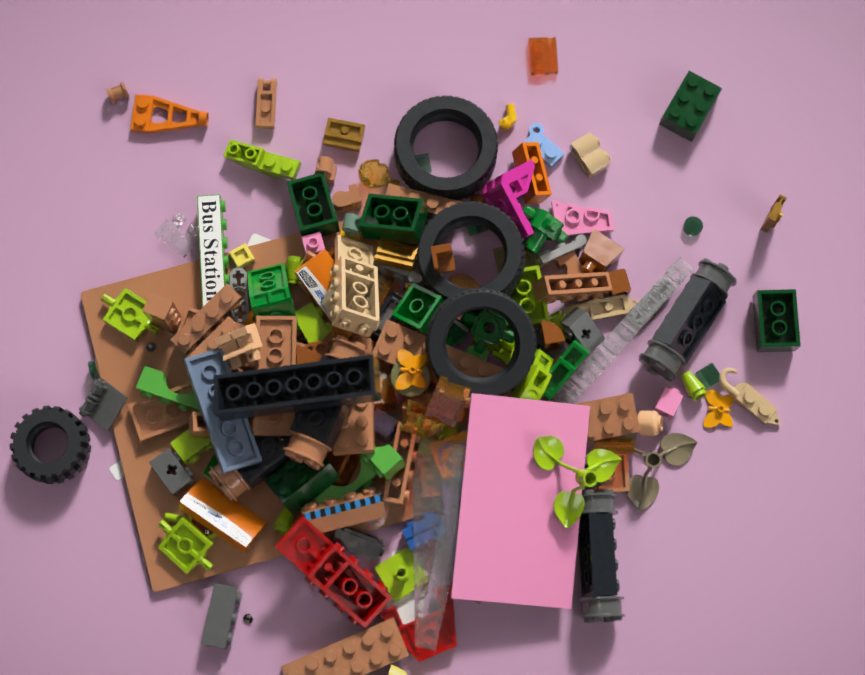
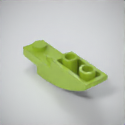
M231 139L223 155L224 158L278 179L283 177L295 180L302 165L299 160L269 153L264 148Z
M536 350L533 365L530 367L527 376L523 378L522 383L514 389L512 398L540 401L552 377L549 370L554 359L542 350Z

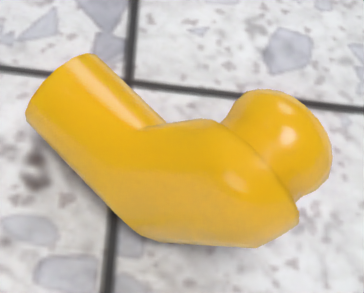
M507 104L505 106L507 115L499 120V126L503 130L510 129L517 121L514 104Z

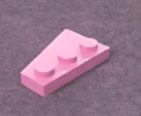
M551 201L553 216L564 224L562 230L568 237L580 234L591 235L593 229L600 233L614 231L611 211Z

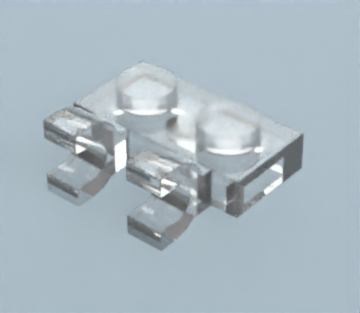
M177 211L172 221L169 222L166 219L154 234L185 258L197 244L193 239L199 234V228L192 222L186 233L178 229L185 222L186 218Z

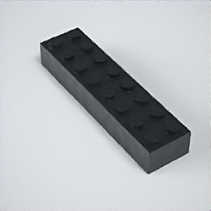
M373 354L214 375V415L222 421L381 401L379 361Z

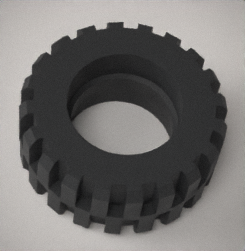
M43 406L41 410L35 408L32 410L31 415L26 413L22 416L24 420L21 424L19 422L16 423L14 427L17 428L16 433L12 432L10 437L13 439V443H10V450L13 451L11 457L17 463V468L33 480L46 484H53L54 482L58 484L64 483V479L68 478L71 480L74 478V473L77 471L80 473L83 470L82 464L88 462L89 457H87V453L91 452V446L89 445L91 438L87 433L88 429L78 417L67 409L64 410L58 406H54V408ZM57 427L62 429L68 437V446L63 456L51 463L39 461L34 454V444L37 437L49 428Z

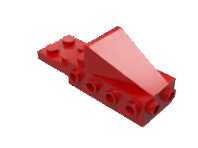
M301 516L274 546L306 575L304 579L312 587L316 584L321 588L319 593L327 600L332 598L335 601L333 604L335 608L341 613L345 610L349 614L347 618L355 626L359 623L366 628L392 598L386 592L388 588L382 582L376 583L372 579L374 575L366 568L362 570L358 566L360 562L352 555L348 557L344 553L346 549L338 542L333 544L304 516Z

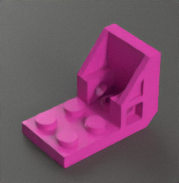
M532 159L486 183L482 192V196L488 206L492 205L499 208L501 212L506 213L511 218V221L519 229L522 239L534 233L530 222L522 210V206L516 199L528 192L535 168Z

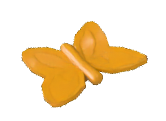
M399 349L397 351V358L400 364L405 366L400 368V372L405 373L399 375L395 382V388L397 390H404L411 385L424 388L426 383L420 373L423 372L421 367L425 365L427 356L421 354L413 356L411 352Z
M707 389L705 397L708 403L713 405L709 406L708 410L713 412L707 414L703 426L705 428H712L721 423L724 426L732 427L733 421L728 414L731 410L728 407L733 404L734 398L728 394L722 396L714 389Z

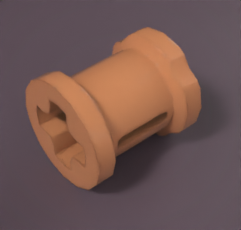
M120 82V85L111 89L106 88L112 104H115V101L124 97H130L123 82Z

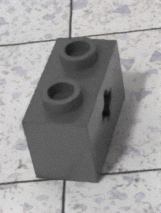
M575 307L560 321L564 328L562 330L564 334L573 341L576 339L590 353L605 340V337L589 314L581 308Z
M168 448L150 461L149 464L172 495L176 497L195 483L192 480L194 474L188 466L184 468L181 465L180 461H182V458L176 450L172 453ZM172 467L176 469V475L171 474L170 469Z

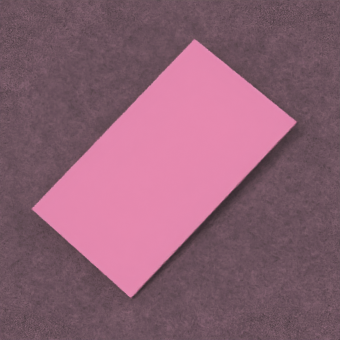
M471 393L451 598L571 609L580 517L571 527L565 528L554 513L553 502L560 492L568 491L571 493V490L578 487L579 484L576 482L575 472L558 464H555L552 470L540 468L533 457V445L537 437H557L564 445V454L559 461L579 470L584 469L590 406ZM579 490L575 493L582 495V490Z

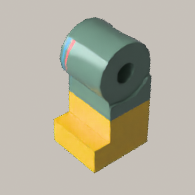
M346 213L340 235L359 241L361 230L358 225L361 217L356 214Z

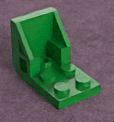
M285 263L247 272L249 297L255 320L256 316H296ZM297 320V333H298V332H300V329H299V324H298V320Z

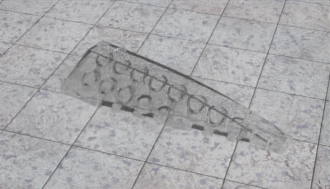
M421 438L412 477L415 646L436 650L454 570L466 446Z

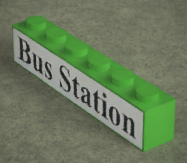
M220 194L197 196L202 307L226 284L230 285V275L226 274V267H229V257L225 256V249H228V238L224 237V230H227V220L223 219V212H226V201H222Z

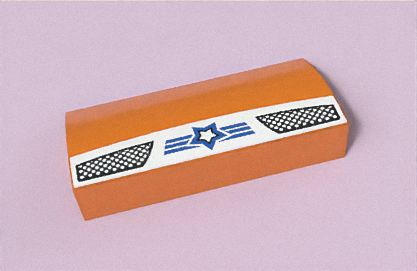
M323 249L293 272L331 323L332 317L322 304V300L330 288L332 281L330 270L335 262L327 250Z
M204 478L200 479L179 502L178 508L242 553L246 552L268 523L234 499L230 501L223 491Z

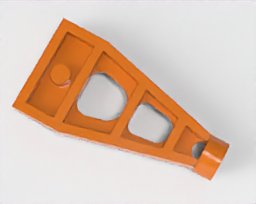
M135 94L130 126L131 132L152 134L208 126L209 112L197 111L156 96ZM159 107L168 111V119L165 122H152L155 108ZM174 112L186 113V121L174 123Z

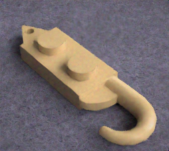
M623 294L568 306L564 313L568 315L575 307L585 310L591 319L595 321L627 315L639 301Z
M725 368L721 371L719 383L735 401L763 425L766 423L781 425L776 412L777 408L753 387L745 382L733 387L726 381V375L730 372L737 374V370Z

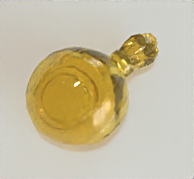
M378 159L366 160L358 168L359 180L368 188H380L385 185L388 186L389 183L400 186L399 180L389 177L387 165L380 163Z

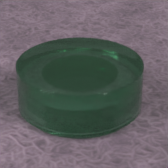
M695 216L688 217L683 224V230L688 236H697L703 229L702 221Z
M97 360L89 361L90 375L92 379L96 380L101 377Z

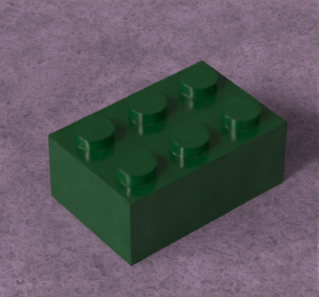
M688 71L664 112L659 125L692 142L722 88Z
M324 172L287 181L301 237L320 232L321 236L340 232Z
M369 193L358 226L363 237L366 239L381 240V238L403 243L418 244L428 210L424 199Z
M796 289L757 290L752 296L757 352L796 351L801 346Z
M326 458L323 461L324 468L320 467L319 471L309 467L304 462L300 464L290 459L264 482L294 516L301 510V507L310 503L340 476Z

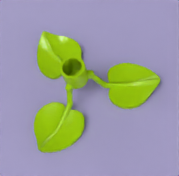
M554 436L537 437L533 445V457L540 468L552 470L555 464H558L576 473L575 479L579 486L572 489L571 493L568 491L560 492L553 502L555 515L565 528H569L578 520L585 504L584 497L575 492L584 490L585 486L593 487L597 482L607 481L613 475L622 459L612 451L594 449L586 457L588 468L579 470L559 461L564 454V445L560 439Z

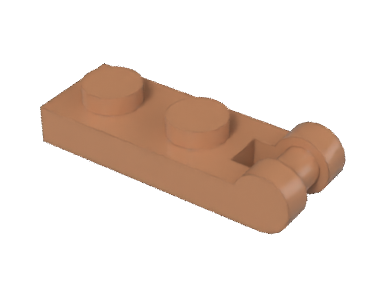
M258 78L255 123L258 129H275L276 78H271V80ZM264 88H270V91H264Z

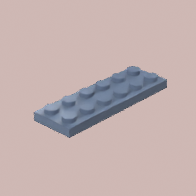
M222 348L184 358L183 361L222 474L260 463L262 458L248 418L222 421L214 415V375L232 373L228 361H223L224 353Z

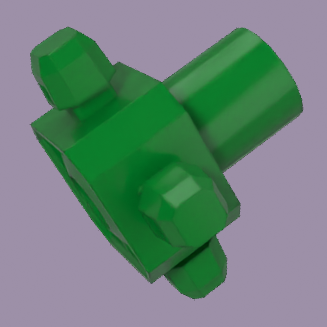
M527 206L522 209L534 231L533 234L523 239L524 249L537 255L546 240H556L560 243L566 241L568 236L562 230L564 224L549 212Z
M490 310L482 311L478 316L474 312H466L463 319L469 324H474L472 333L475 338L479 339L475 343L474 351L482 354L487 348L486 344H497L501 338L508 343L514 342L513 332L510 330L506 331L508 322L499 314ZM487 323H493L495 329L490 331Z

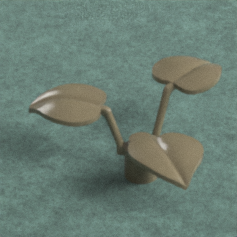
M636 433L604 439L607 448L612 452H627L629 448L643 456V463L648 468L644 476L634 475L629 479L630 492H626L638 510L647 508L658 495V480L654 477H647L652 468H656L661 464L663 455H665V460L671 465L679 466L686 463L697 445L696 440L685 434H668L660 441V447L663 451L659 454L657 452L646 453L631 446L636 441Z

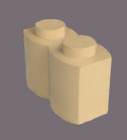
M590 132L572 142L569 147L572 155L579 162L589 179L607 169L611 160L609 154L599 147L600 142L598 138Z

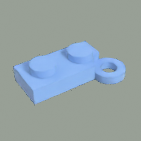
M533 123L529 127L530 136L524 142H538L543 162L552 168L564 156V152L543 135L544 128L541 124ZM538 128L540 132L534 133L533 129Z

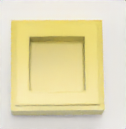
M246 243L229 252L237 268H243L255 261Z

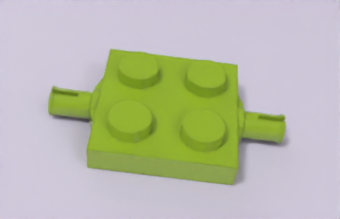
M124 288L115 299L106 294L101 297V301L109 305V310L103 321L134 341H137L146 329L155 335L160 331V328L152 324L142 311L147 301L130 290Z
M184 516L173 527L164 519L160 521L158 526L166 534L158 548L180 569L189 574L198 564L205 568L207 572L214 566L205 558L207 551L214 542Z

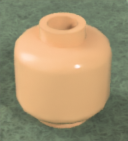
M640 411L638 413L639 435L657 436L663 430V417L657 411Z

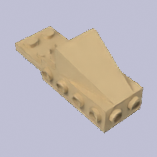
M337 235L335 238V264L332 265L330 270L332 281L329 290L322 300V304L332 317V326L370 337L372 332L378 329L380 322L378 268L374 266L373 246Z

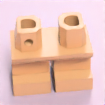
M255 323L243 326L214 339L216 345L222 348L224 353L223 361L229 360L233 369L245 365L242 354L246 355L248 363L261 359L258 348L262 347V343Z

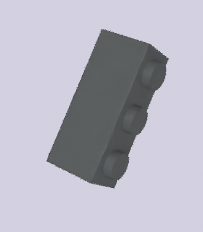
M214 583L201 644L227 649L228 645H232L234 633H231L232 625H236L238 613H235L237 605L241 604L243 594L240 593V588Z

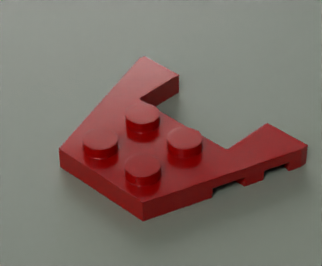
M452 582L434 589L442 609L403 625L396 606L379 612V616L384 621L394 617L406 648L418 662L457 647L454 599L451 598Z

